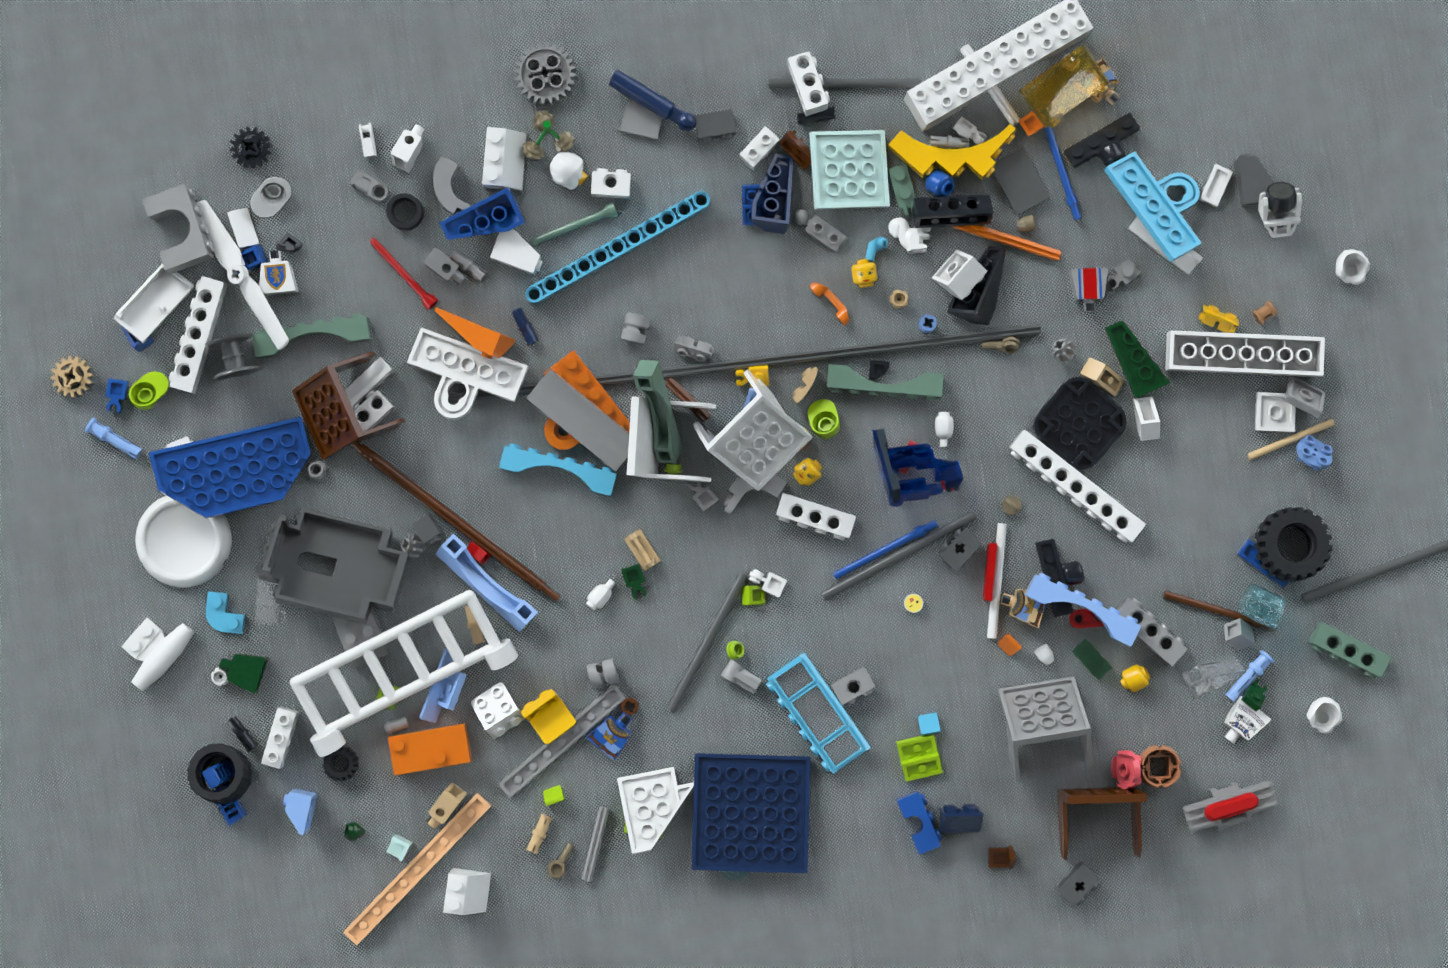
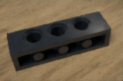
M990 194L914 198L912 214L915 228L991 224L993 209Z

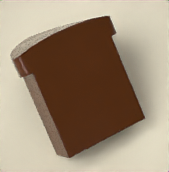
M1012 845L1008 847H988L989 868L1013 869L1016 858Z

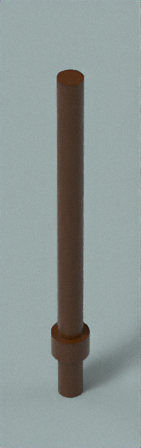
M1166 590L1163 598L1229 618H1241L1256 628L1263 627L1273 631L1276 628V623L1263 620L1260 616L1246 615Z

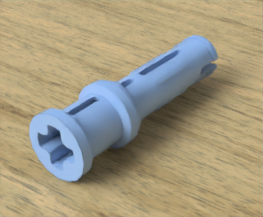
M93 417L85 428L86 433L90 432L98 437L99 441L110 443L134 459L139 457L142 451L141 448L115 434L111 427L102 425L96 421V418Z
M1261 650L1257 659L1249 663V669L1225 695L1235 702L1256 677L1262 676L1264 674L1263 671L1275 661L1266 652Z

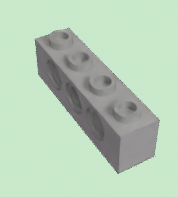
M1126 598L1117 608L1120 611V616L1127 618V616L1132 617L1136 612L1139 613L1141 620L1137 624L1141 625V628L1136 637L1167 665L1173 667L1188 650L1184 647L1186 643L1178 636L1174 638L1170 634L1171 630L1165 624H1158L1155 621L1157 617L1150 611L1145 612L1141 608L1142 604L1137 599L1133 598L1131 600ZM1150 625L1155 628V634L1149 636L1146 632ZM1164 638H1167L1170 642L1169 647L1166 649L1161 647V641Z

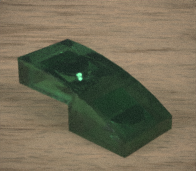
M1086 638L1072 650V653L1098 681L1112 669V666Z

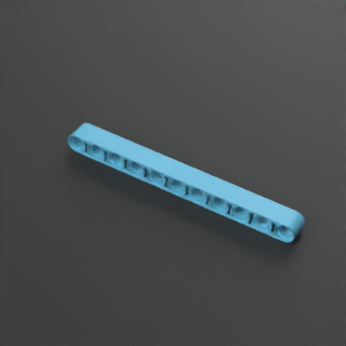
M704 191L696 192L533 284L526 290L527 300L532 304H539L703 212L710 205L709 195ZM702 196L706 198L707 202L705 205L700 206L696 203V199ZM682 206L690 208V212L687 215H682L679 212ZM666 215L673 217L671 224L663 222V218ZM655 225L657 227L656 232L653 234L647 233V226ZM632 234L639 235V242H630V236ZM617 243L623 245V250L619 253L613 251V246ZM599 253H605L607 255V258L604 262H598L596 260V256ZM583 262L589 263V270L581 271L579 269L580 264ZM567 271L573 273V278L570 281L563 279V275ZM549 281L556 282L557 285L554 290L546 288ZM533 290L540 292V296L536 300L530 299V293Z

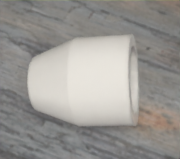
M1047 644L1035 650L1034 653L1045 665H1049L1054 661L1053 652Z

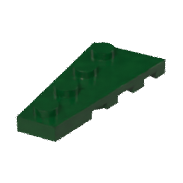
M1123 320L1104 328L1134 398L1171 383Z

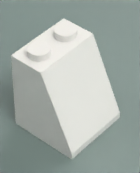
M453 868L448 874L443 913L468 915L486 912L491 873Z

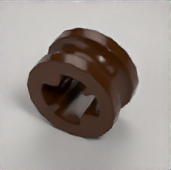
M631 697L626 698L621 704L622 711L628 715L635 714L639 707L637 700ZM627 701L635 704V707H633L634 711L630 712L629 709H625L624 705H627Z

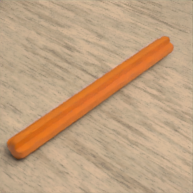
M982 225L951 226L952 228L1055 261H1059L1061 256L1060 250Z

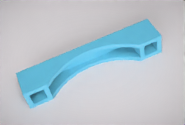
M510 443L509 446H504L499 465L501 469L520 473L538 466L559 467L579 476L593 492L612 496L617 474L613 473L614 470L612 468L603 466L602 470L596 469L595 464L584 462V465L576 463V459L566 457L565 460L558 459V455L548 452L546 456L539 454L540 450L528 448V451L521 450L520 445Z

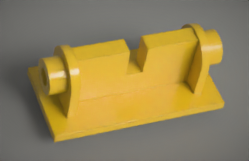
M1203 304L1204 313L1201 312L1198 317L1201 323L1214 327L1217 321L1219 322L1218 330L1225 333L1235 332L1236 327L1234 325L1239 326V319H1237L1236 315L1229 312L1225 314L1213 305L1206 306Z

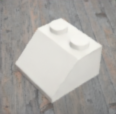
M956 249L932 276V279L954 297L963 300L971 293V289L983 279L987 270L973 256Z

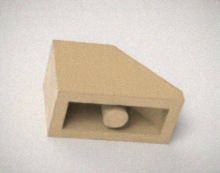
M1091 357L1080 372L1091 383L1114 397L1125 382L1106 364Z

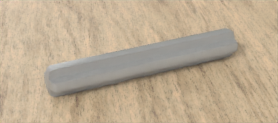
M599 807L582 880L586 882H591L593 879L609 814V808Z

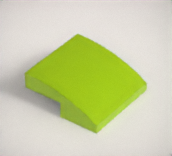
M934 734L896 741L905 782L943 773Z

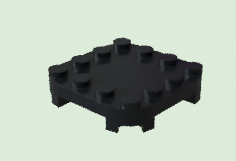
M1075 377L1064 382L1037 413L1032 429L1036 437L1075 469L1084 470L1097 464L1100 458L1124 432L1126 416L1122 407L1107 397L1090 380Z

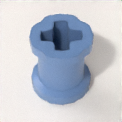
M926 314L919 320V329L924 333H930L936 328L937 320L933 315ZM924 319L932 321L931 328L923 326L925 323Z

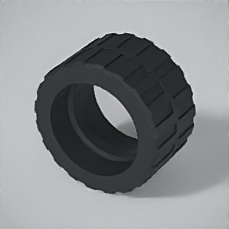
M213 743L202 747L194 754L187 769V779L194 793L204 800L217 804L232 803L240 799L247 792L252 781L251 764L246 755H243L240 750L222 743ZM227 756L233 761L235 766L234 780L225 790L221 792L212 791L207 787L202 772L206 770L208 764L214 758Z

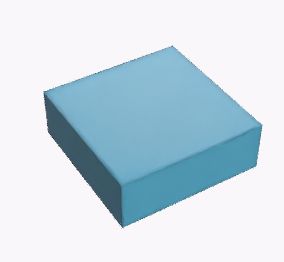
M937 712L918 716L921 736L940 732Z

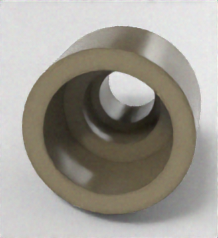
M1033 215L1022 217L1017 221L1019 231L1028 232L1036 230Z

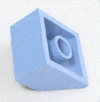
M295 788L285 795L283 805L286 806L285 812L298 833L304 835L310 831L318 793Z

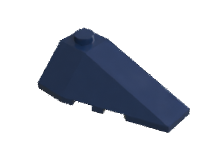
M775 153L752 202L751 221L766 232L785 234L789 226L793 158L789 155Z

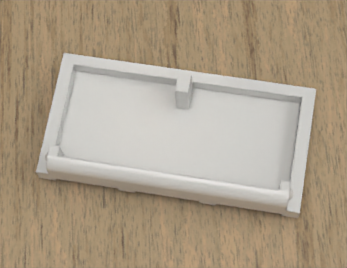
M161 264L115 314L113 319L141 343H144L195 287L178 272L173 274L167 272L164 265Z

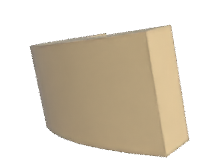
M809 367L801 374L803 376L801 382L805 387L799 386L793 392L794 397L792 400L796 404L810 390L818 372L817 367L813 369Z

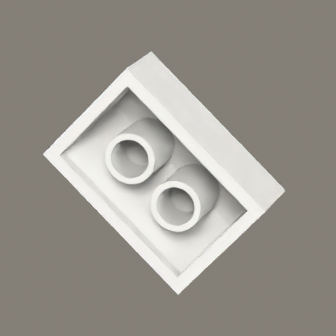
M487 127L482 185L485 188L505 189L510 187L511 190L522 191L525 164L523 144L527 141V133L506 128Z

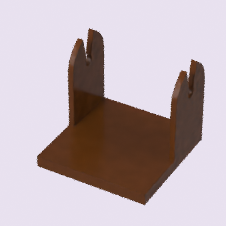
M374 351L326 366L291 390L322 460L333 456L347 446L388 432L406 422L404 418L364 432L361 429L337 373L369 361V358L376 356Z
M1119 787L1057 789L1061 858L1067 859L1068 855L1067 804L1131 802L1134 856L1141 857V802H1147L1146 793L1135 787L1132 789H1121Z

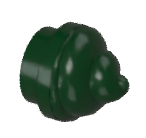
M352 821L345 826L344 836L350 841H355L365 834L364 829L357 822Z

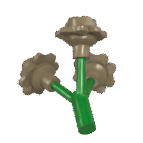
M543 110L542 113L538 111L532 119V122L535 123L533 125L534 129H538L542 133L538 140L534 143L527 141V143L523 144V153L531 160H539L544 157L542 153L543 148L540 146L546 134L550 133L555 137L556 142L554 146L557 152L568 151L572 148L575 140L571 132L566 133L563 131L561 134H557L551 129L555 125L554 115L549 114L547 110Z

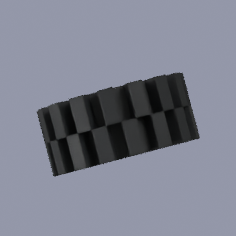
M342 746L323 758L324 764L322 766L325 769L324 773H327V777L332 778L334 781L348 780L357 772L359 758L350 747ZM338 756H343L348 761V767L344 771H338L334 767V760Z

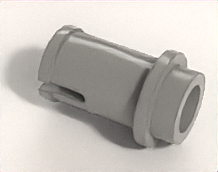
M406 716L392 721L386 720L387 722L383 723L386 734L391 735L395 731L409 728Z

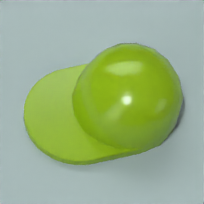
M153 371L136 381L129 391V398L133 406L141 410L153 408L169 388L167 377L163 373Z
M819 399L809 406L807 414L814 434L821 439L834 437L840 429V420L834 403L828 399Z

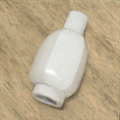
M938 412V416L935 418V433L940 439V447H947V441L953 434L954 420L950 416V412Z
M609 579L606 584L596 586L587 596L588 601L586 605L593 611L601 609L610 599L611 589L615 583Z

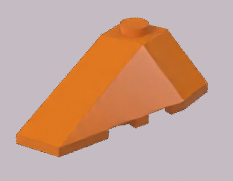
M435 308L437 314L475 349L482 351L481 355L486 358L492 359L493 356L500 358L515 343V339L468 321L448 311Z

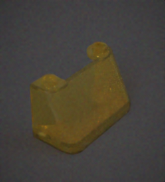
M1084 43L1020 89L1019 92L1046 129L1049 126L1054 128L1058 125L1063 115L1096 92L1099 95L1109 88L1107 84L1110 82L1090 49Z

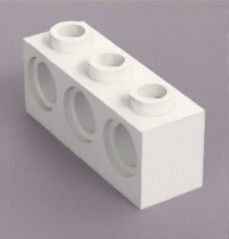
M810 51L789 57L787 65L805 116L828 110L830 97L828 92L823 90L822 85H824L822 75L817 73L816 68L818 65L815 56L811 57ZM801 63H805L808 65V67L802 69L798 65ZM811 80L814 82V85L807 86L805 82ZM818 98L821 102L815 104L811 102V99Z
M372 390L365 396L366 400L361 405L358 403L353 407L363 432L374 428L395 408L379 390L375 392ZM376 399H381L383 402L382 407L379 409H375L373 406V402ZM362 412L368 413V419L365 422H361L359 419V415Z
M282 706L277 708L261 764L278 769L284 767L299 717V711Z

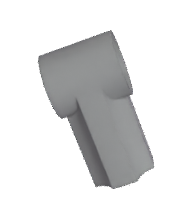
M732 659L729 660L721 673L722 677L734 684L737 683L752 694L761 682L760 678L745 670V667Z

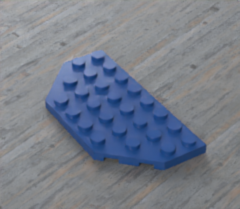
M297 417L149 452V457L158 491L208 519L282 501L311 452L302 418Z

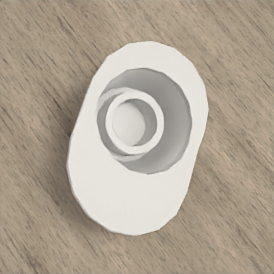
M278 177L266 179L251 197L250 205L252 211L260 217H270L276 214L291 196L289 183Z

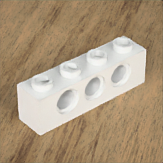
M782 493L776 512L780 521L789 523L792 520L797 522L796 526L805 529L811 526L816 528L815 532L826 535V532L834 534L833 538L843 541L845 538L850 537L856 519L854 515ZM794 506H799L802 509L800 517L792 515L791 510ZM812 512L820 514L821 519L818 523L811 522L810 514ZM830 518L838 520L839 525L836 529H831L828 526Z

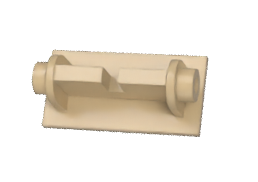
M641 529L624 539L644 571L661 561Z

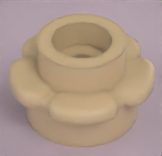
M895 290L890 295V303L893 304L894 308L899 309L908 304V295L905 291Z

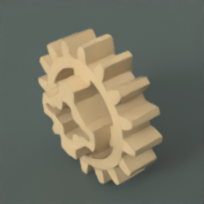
M68 356V360L63 357L61 358V364L55 363L57 369H51L55 376L50 377V379L55 380L52 386L59 387L58 393L64 391V396L68 397L71 394V397L75 398L76 393L82 396V390H90L87 385L93 384L89 378L93 377L94 374L89 373L92 367L86 366V360L81 361V358L77 356L74 360L73 356ZM67 365H70L69 368H67L66 370H63L64 367H66ZM81 368H82V370H83V372H84V377L82 376V374H81V372H80ZM69 375H75V379L69 378ZM82 383L78 388L73 389L75 385Z

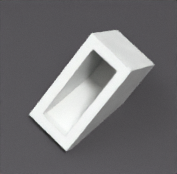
M1153 397L1133 399L1136 426L1140 440L1160 439V419Z

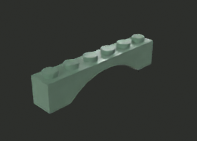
M363 313L351 315L352 318L344 319V316L332 318L333 321L330 322L316 320L313 321V325L307 326L306 323L295 324V328L289 329L287 326H282L289 338L288 345L302 337L313 334L336 335L352 343L372 340L369 318L363 316ZM265 329L258 330L257 334L252 335L255 357L258 359L278 356L284 350L277 349Z
M640 360L633 377L637 390L646 397L651 409L654 426V451L657 462L676 464L683 447L660 363L653 360Z
M829 364L826 388L834 393H842V390H849V394L860 395L861 391L869 392L868 395L880 396V393H888L887 397L899 398L900 394L907 395V399H918V396H924L926 400L937 401V398L942 397L944 374L924 372L917 378L907 382L881 384L863 378L849 366Z

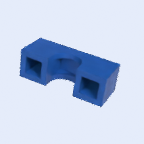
M918 791L896 799L904 819L917 816L922 821L921 829L911 834L918 853L923 854L941 846L939 841L942 840L939 830H934L932 823L935 821L931 811H926L924 805L927 804L924 794H919Z

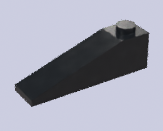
M989 246L978 261L987 270L983 279L971 289V293L963 300L953 296L947 310L949 314L972 324H990L996 309L1006 252L1004 247Z

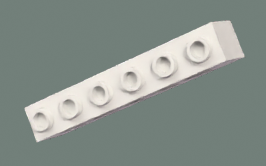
M204 276L201 277V280L197 281L195 288L197 291L196 298H193L190 304V309H192L191 315L185 321L186 332L180 338L179 346H181V349L174 359L176 366L174 372L170 373L169 387L196 394L209 350L205 343L212 340L228 284ZM211 293V301L205 303L203 300L204 295ZM205 311L206 319L199 321V313ZM200 330V338L194 340L193 332ZM194 348L196 351L193 358H189L187 355L188 350ZM188 366L190 368V374L184 377L182 375V369Z

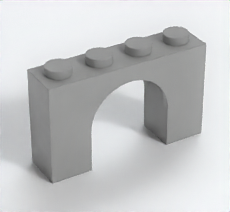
M185 183L142 199L147 216L153 221L176 213L185 214L189 220L190 232L186 240L178 246L159 252L165 270L171 274L214 258L212 254L214 251L213 245L206 236L208 229L201 220L202 211L195 202L197 198L193 188H190Z

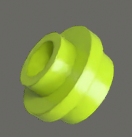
M738 641L729 642L726 648L728 657L732 660L740 659L744 655L743 644Z

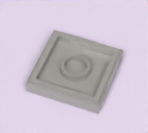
M1291 376L1288 381L1284 401L1319 418L1322 414L1326 393Z

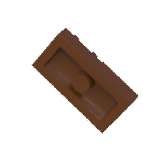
M788 131L778 144L805 170L811 164V150L802 143L804 141L803 138L799 140L795 136L796 131Z

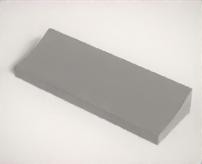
M550 368L526 399L614 471H617L628 457L629 432Z

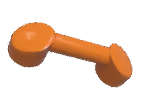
M812 283L809 286L811 291L818 298L824 294L839 310L835 314L836 318L846 326L849 323L846 307L828 287L819 283Z

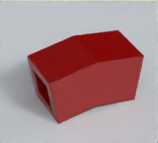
M473 541L467 547L471 556L482 564H485L491 556Z

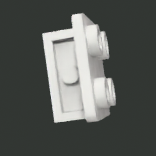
M502 682L497 683L471 701V705L484 729L493 739L502 736L507 730L519 725L525 719Z

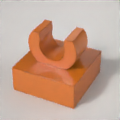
M1035 110L1018 120L1028 137L1045 127Z

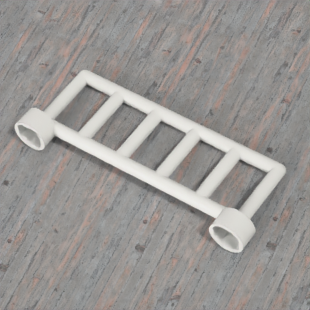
M467 590L293 677L290 680V685L317 732L310 738V742L318 756L323 757L335 752L346 743L341 730L483 659H486L491 670H498L516 660L518 653L510 639L499 640L475 593L472 590ZM465 604L468 605L488 642L487 645L466 656L463 655L443 615ZM432 621L454 662L429 673L408 633ZM398 638L419 679L395 691L373 650ZM361 656L364 657L384 694V697L360 708L339 667ZM327 673L350 714L328 725L323 721L304 686Z

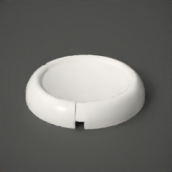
M164 496L149 506L142 515L137 526L135 543L139 560L151 576L169 586L188 588L211 580L224 567L223 563L225 559H228L231 551L232 534L225 514L206 519L170 497Z

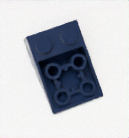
M944 804V808H939L940 832H980L983 812L975 804H963V807H957L955 804Z

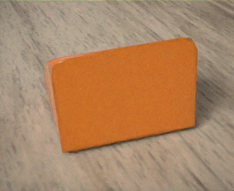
M1005 634L997 642V645L1008 656L1014 655L1022 648L1010 634Z

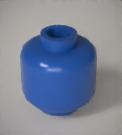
M935 170L927 176L926 189L936 197H946L954 190V180L947 173Z

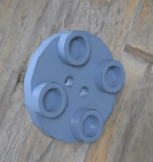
M1307 435L1297 444L1296 451L1298 457L1296 460L1298 462L1302 460L1315 471L1326 469L1332 463V448L1313 436Z

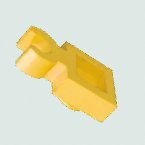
M768 365L749 367V371L757 380L760 379L766 386H769ZM744 370L735 371L736 376L743 377L741 380H736L737 386H743L749 382L744 374Z

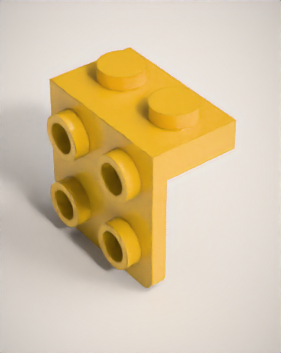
M553 689L543 691L537 700L528 702L521 711L524 718L531 723L540 738L547 745L576 725L575 718Z

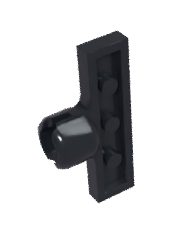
M1129 112L1064 150V154L1074 168L1096 156L1100 157L1107 167L1125 157V152L1119 143L1138 132L1140 126Z
M1054 538L1035 543L1042 573L1051 577V582L1057 584L1059 581L1069 587L1084 581V573L1080 562L1061 563ZM1070 602L1050 603L1054 618L1074 613Z

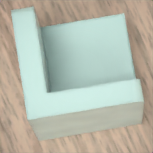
M395 834L386 852L399 858L398 861L402 862L413 842Z

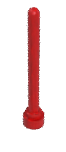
M376 238L370 240V244L422 298V305L427 310L433 308L439 301L435 295L427 294Z

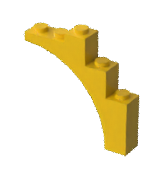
M1009 124L1001 133L990 140L973 147L961 149H941L929 146L911 138L901 130L888 144V149L921 178L925 175L929 176L936 168L934 165H937L952 178L955 176L959 177L966 168L964 166H966L983 180L985 177L989 178L995 172L996 162L992 158L996 159L1003 150L1001 148L1005 143L1009 145L1014 140L1016 129Z

